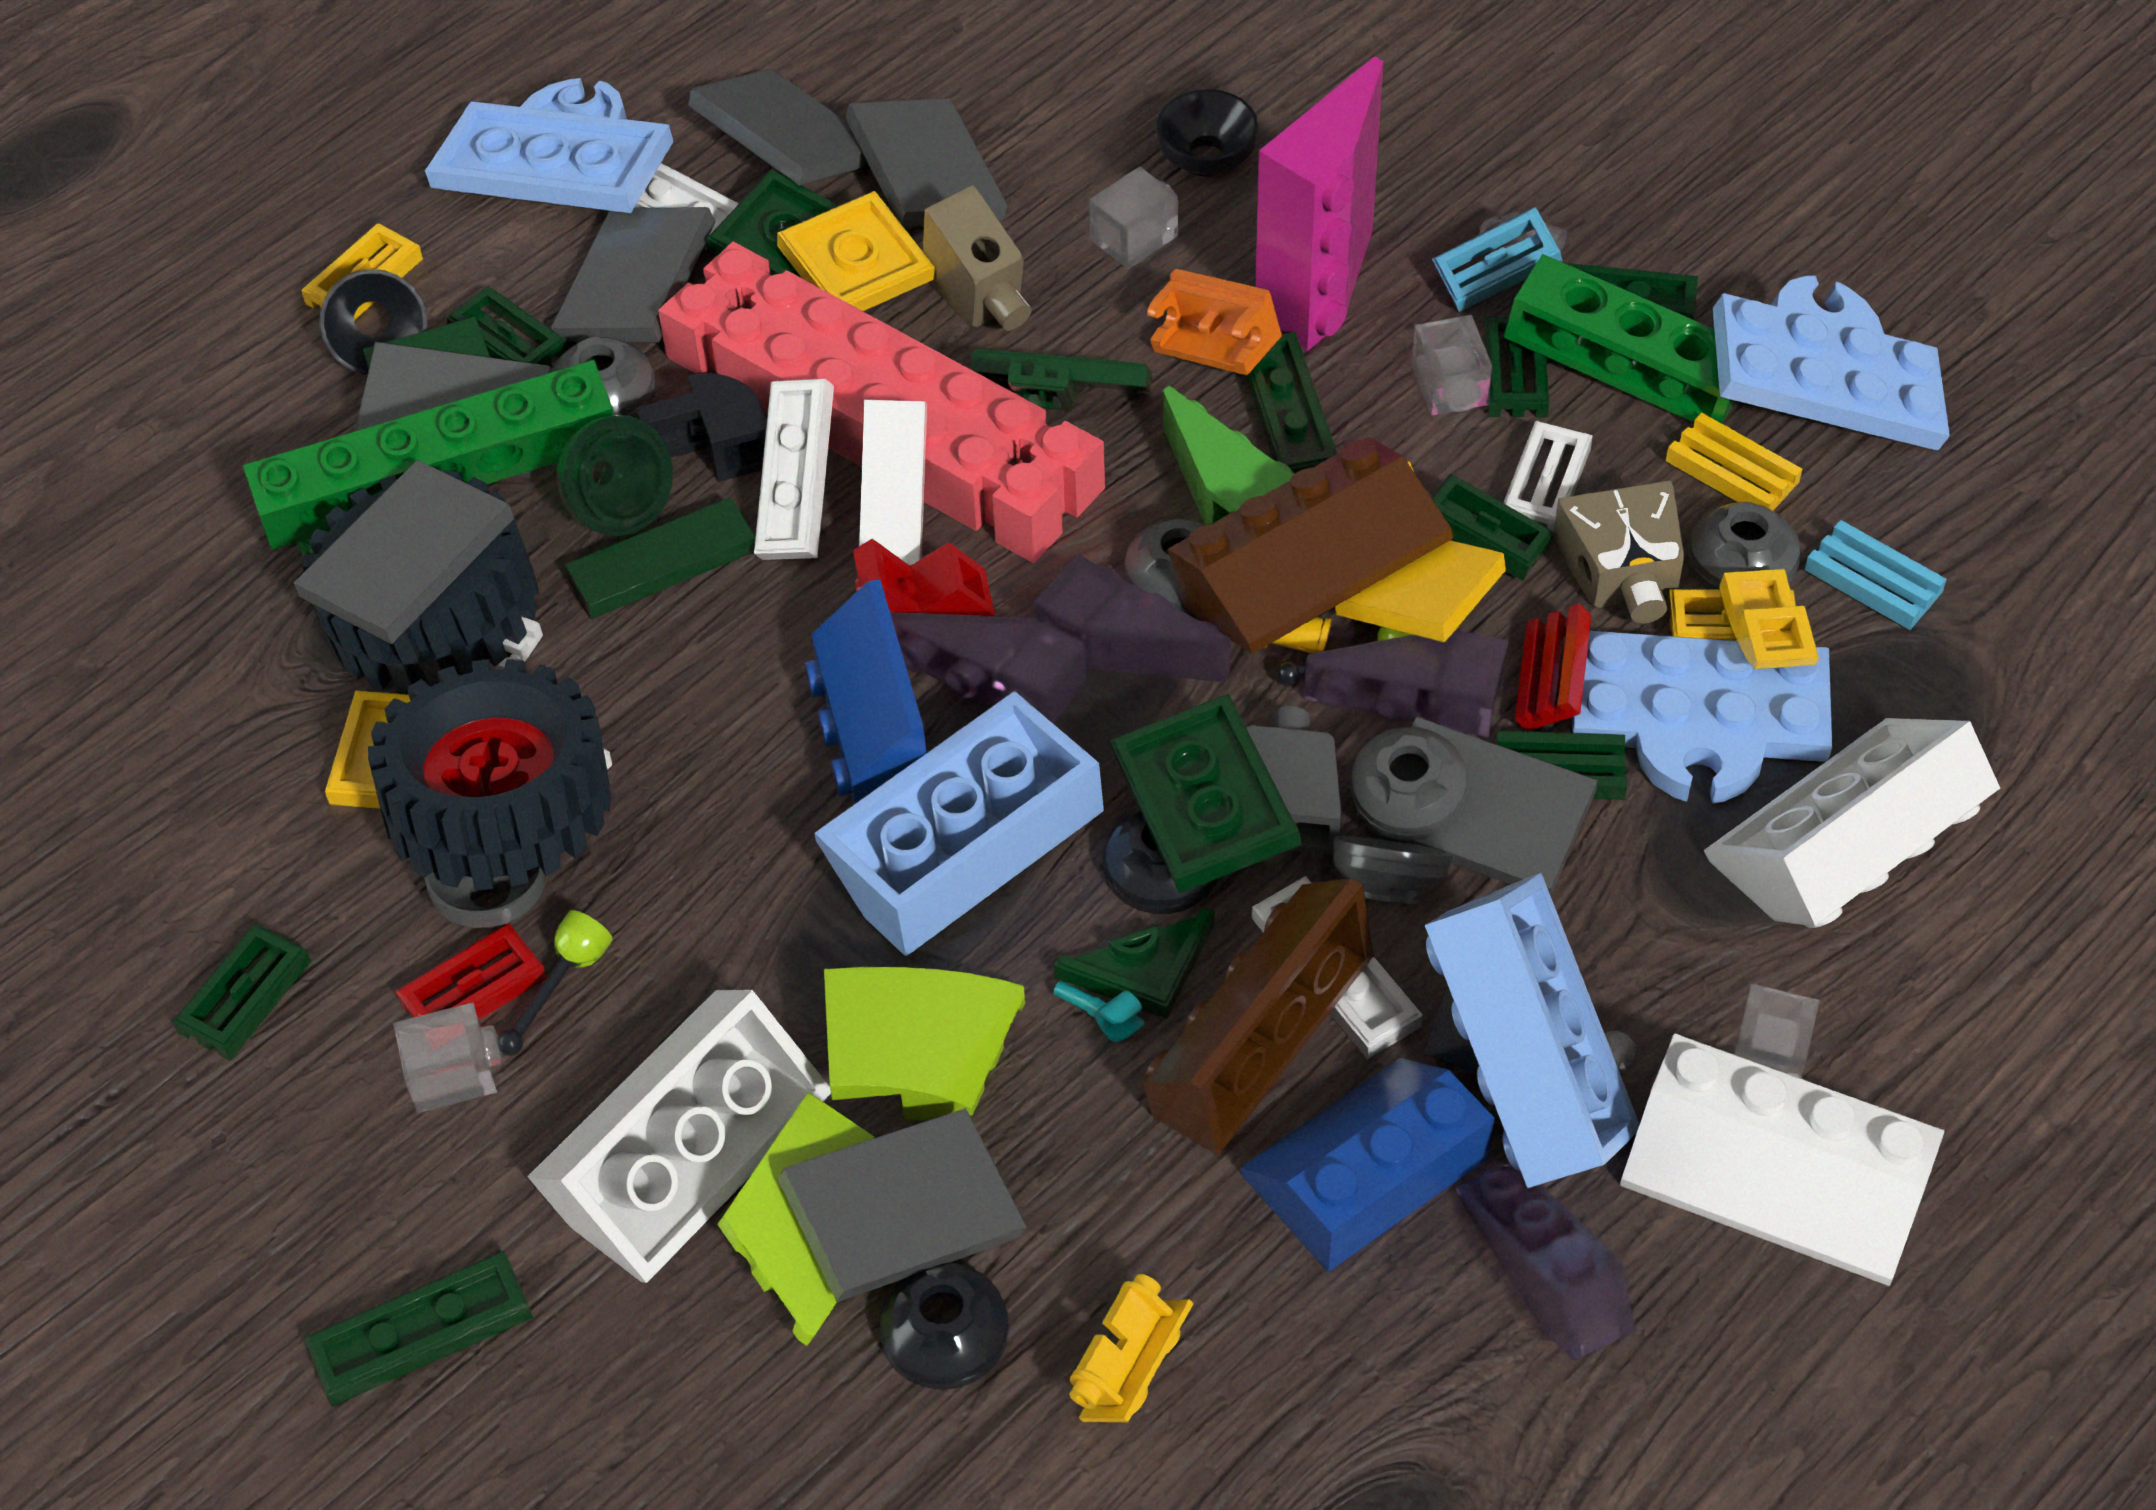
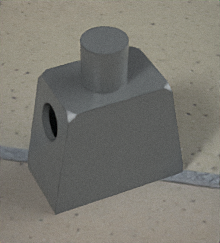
M1297 706L1279 707L1273 713L1271 727L1249 725L1246 728L1299 830L1302 845L1287 851L1333 855V837L1339 836L1341 818L1334 737L1327 732L1309 731L1311 716L1303 708Z

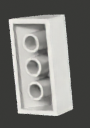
M1886 718L1714 842L1704 852L1712 865L1774 921L1817 928L1837 919L1842 914L1841 907L1859 893L1871 891L1885 883L1889 878L1888 872L1902 861L1928 851L1935 843L1934 837L1953 824L1964 822L1976 815L1980 810L1979 804L1999 790L2000 786L1970 721Z
M716 990L527 1177L570 1228L640 1282L647 1283L751 1176L806 1094L809 1092L821 1101H824L831 1094L830 1086L753 990Z
M1674 1033L1653 1084L1620 1186L1890 1286L1945 1131Z

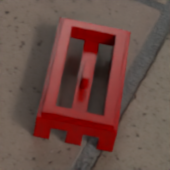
M1580 603L1569 607L1568 617H1565L1558 610L1548 614L1547 624H1544L1538 617L1527 621L1515 720L1526 731L1571 718L1581 713L1592 615ZM1563 636H1566V637H1565V645H1564L1563 662L1561 663L1560 658H1561L1562 641H1563ZM1558 684L1560 685L1558 705L1555 706L1556 691Z
M507 923L395 992L400 1005L406 1013L409 1012L411 1014L413 1022L419 1030H423L427 1041L434 1049L544 981L547 977L543 965L510 923ZM512 950L511 954L480 971L479 968L506 951ZM457 982V987L423 1006V1002Z

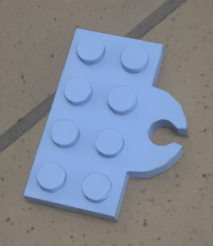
M581 78L568 79L550 84L533 93L520 107L471 101L426 168L425 173L430 187L435 189L631 213L674 141L669 124L627 120L620 93L608 83L599 81L594 86L595 96L583 103L586 95Z
M1803 276L1790 280L1779 291L1770 305L1725 293L1721 295L1713 307L1720 397L1937 451L1949 438L1938 348L1884 334L1877 314L1865 299L1847 286L1837 281L1825 297V306L1829 311L1822 309L1813 299L1812 294L1819 285L1816 276Z
M1590 631L1581 713L1572 717V733L1625 735V747L1636 748L1640 768L1653 785L1672 797L1686 802L1693 777L1686 767L1690 765L1707 766L1717 774L1712 780L1710 789L1712 804L1725 802L1746 792L1760 775L1763 758L1818 762L1829 760L1832 749L1829 648L1816 647L1819 656L1816 665L1754 669L1746 659L1738 641Z

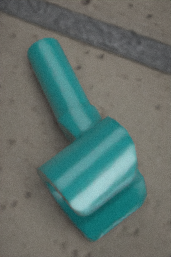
M1059 981L1054 988L1055 996L1094 1017L1104 1035L1113 1042L1126 1039L1145 1025L1144 1020L1136 1015L1142 1010V1005L1129 991H1123L1106 1003L1099 997H1093L1064 981Z

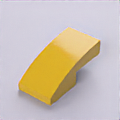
M1785 569L1724 573L1719 589L1726 613L1739 646L1754 669L1817 664L1819 656L1805 606L1794 605Z

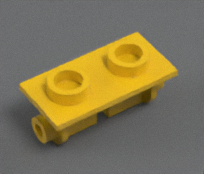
M1137 1274L1133 1281L1123 1283L1119 1294L1102 1322L1119 1339L1117 1344L1115 1345L1105 1335H1095L1076 1370L1070 1376L1073 1388L1069 1395L1074 1402L1084 1407L1079 1416L1082 1422H1129L1131 1416L1145 1402L1148 1395V1386L1163 1358L1174 1348L1179 1340L1180 1328L1194 1304L1190 1299L1162 1300L1158 1296L1161 1290L1160 1284L1144 1274Z

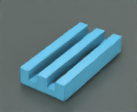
M1534 207L1432 258L1436 271L1443 280L1445 288L1451 295L1458 312H1461L1527 279L1542 254L1560 262L1562 257L1538 210ZM1534 229L1536 234L1508 248L1502 247L1486 255L1485 260L1455 275L1452 273V270Z
M1842 520L1834 527L1832 536L1827 535L1821 541L1819 550L1814 549L1811 552L1805 566V571L1909 630L1913 628L1943 593L1947 580ZM1832 558H1835V559H1837L1838 561H1840V562L1846 564L1847 566L1853 568L1854 570L1860 572L1861 574H1863V576L1857 574L1856 572H1854V571L1848 569L1847 567L1841 565L1840 563L1834 561ZM1884 587L1892 590L1893 592L1899 594L1900 596L1906 598L1914 604L1912 605L1909 602L1903 600L1902 598L1894 595L1893 593L1884 589Z

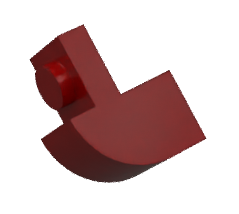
M873 538L853 550L858 575L855 579L856 590L858 591L868 581L881 580L899 645L919 646L951 641L995 617L985 568L950 542L912 565H908Z

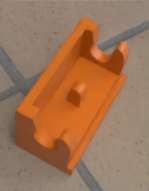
M1175 269L1169 275L1170 281L1154 297L1147 310L1148 317L1159 318L1167 309V317L1164 324L1157 328L1150 339L1154 352L1243 375H1248L1282 337L1270 290L1185 270Z

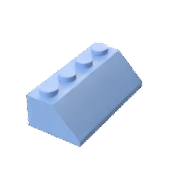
M1014 691L814 833L815 839L864 918L901 953L908 956L1104 811L1099 762Z
M1542 873L1530 876L1449 910L1427 923L1425 928L1429 935L1426 939L1428 957L1436 972L1445 976L1454 999L1452 1003V1016L1455 1026L1465 1040H1470L1479 1063L1477 1079L1480 1090L1485 1100L1490 1105H1495L1505 1130L1503 1133L1505 1154L1512 1167L1521 1171L1527 1188L1604 1165L1637 1134L1640 1123Z

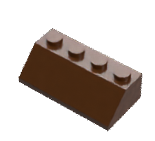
M1367 437L1345 445L1340 453L1317 466L1295 473L1290 481L1267 494L1245 501L1240 506V509L1217 522L1195 529L1188 538L1168 548V552L1185 609L1250 654H1253L1454 537L1450 525L1405 458Z
M1352 878L1302 884L1287 904L1280 903L1274 908L1266 921L1264 933L1248 952L1242 951L1233 959L1226 972L1224 983L1209 1001H1201L1193 1009L1186 1022L1184 1033L1169 1051H1161L1149 1065L1143 1086L1152 1117L1217 1156L1221 1153L1374 957L1363 884Z

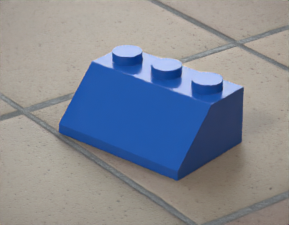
M880 579L868 581L812 633L815 659L804 662L812 698L824 696L827 707L817 710L824 744L826 747L837 745L840 758L831 759L839 797L851 795L853 805L926 754L924 726Z
M1399 1058L1241 1167V1175L1325 1270L1330 1272L1485 1162L1489 1157L1494 1117L1448 1069Z

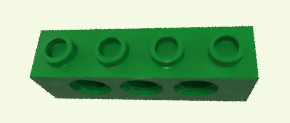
M1544 254L1541 255L1514 298L1504 338L1543 354L1548 358L1692 422L1702 412L1723 424L1735 403V400L1720 397L1715 331L1711 327Z

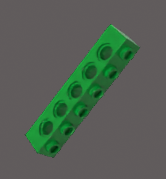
M594 360L251 462L243 465L270 548L274 550L311 538L315 529L329 532L331 529L325 516L336 506L346 512L354 507L350 495L363 487L370 496L382 491L383 488L379 480L393 475L398 480L417 460L442 472L444 470L459 472L462 481L468 483L472 477H475L486 484H490L614 446L618 443L613 408Z

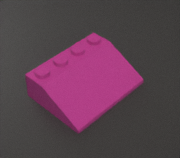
M1375 56L1259 150L1256 287L1270 290L1281 334L1296 332L1301 348L1307 352L1325 336L1330 337L1334 335L1342 326L1373 231L1384 61Z

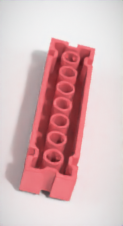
M735 242L729 244L703 268L705 284L692 285L688 282L658 310L668 359L695 374L707 373L712 369L717 374L741 381L755 393L763 412L768 414L771 382L811 379L828 380L834 385L828 449L862 467L864 400L925 401L927 403L924 503L974 531H977L985 522L994 527L995 542L1033 564L1063 534L1062 514L1066 512L1078 518L1105 489L1104 441L1067 421L1054 427L1048 426L1046 424L1045 409L787 270L782 274L771 276L767 259Z

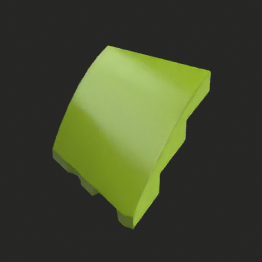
M909 967L824 969L829 1081L832 1100L901 1094L904 1121L935 1119L965 1108L969 1115L972 1116L985 1090V1079L989 1071L995 1068L1003 1052L1004 1039L1017 1012L1022 1011L1025 1005L1024 986L1001 979L939 969Z
M809 1092L718 1223L719 1228L735 1251L741 1253L749 1262L751 1273L763 1291L766 1292L774 1289L796 1320L792 1332L806 1346L816 1335L837 1302L786 1198L778 1177L785 1167L876 1138Z

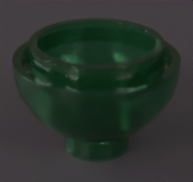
M609 415L585 423L567 440L558 461L557 486L565 508L583 526L604 535L625 536L647 527L663 510L672 487V461L665 442L650 425L630 416ZM601 461L602 476L596 483L592 477V469L596 463Z

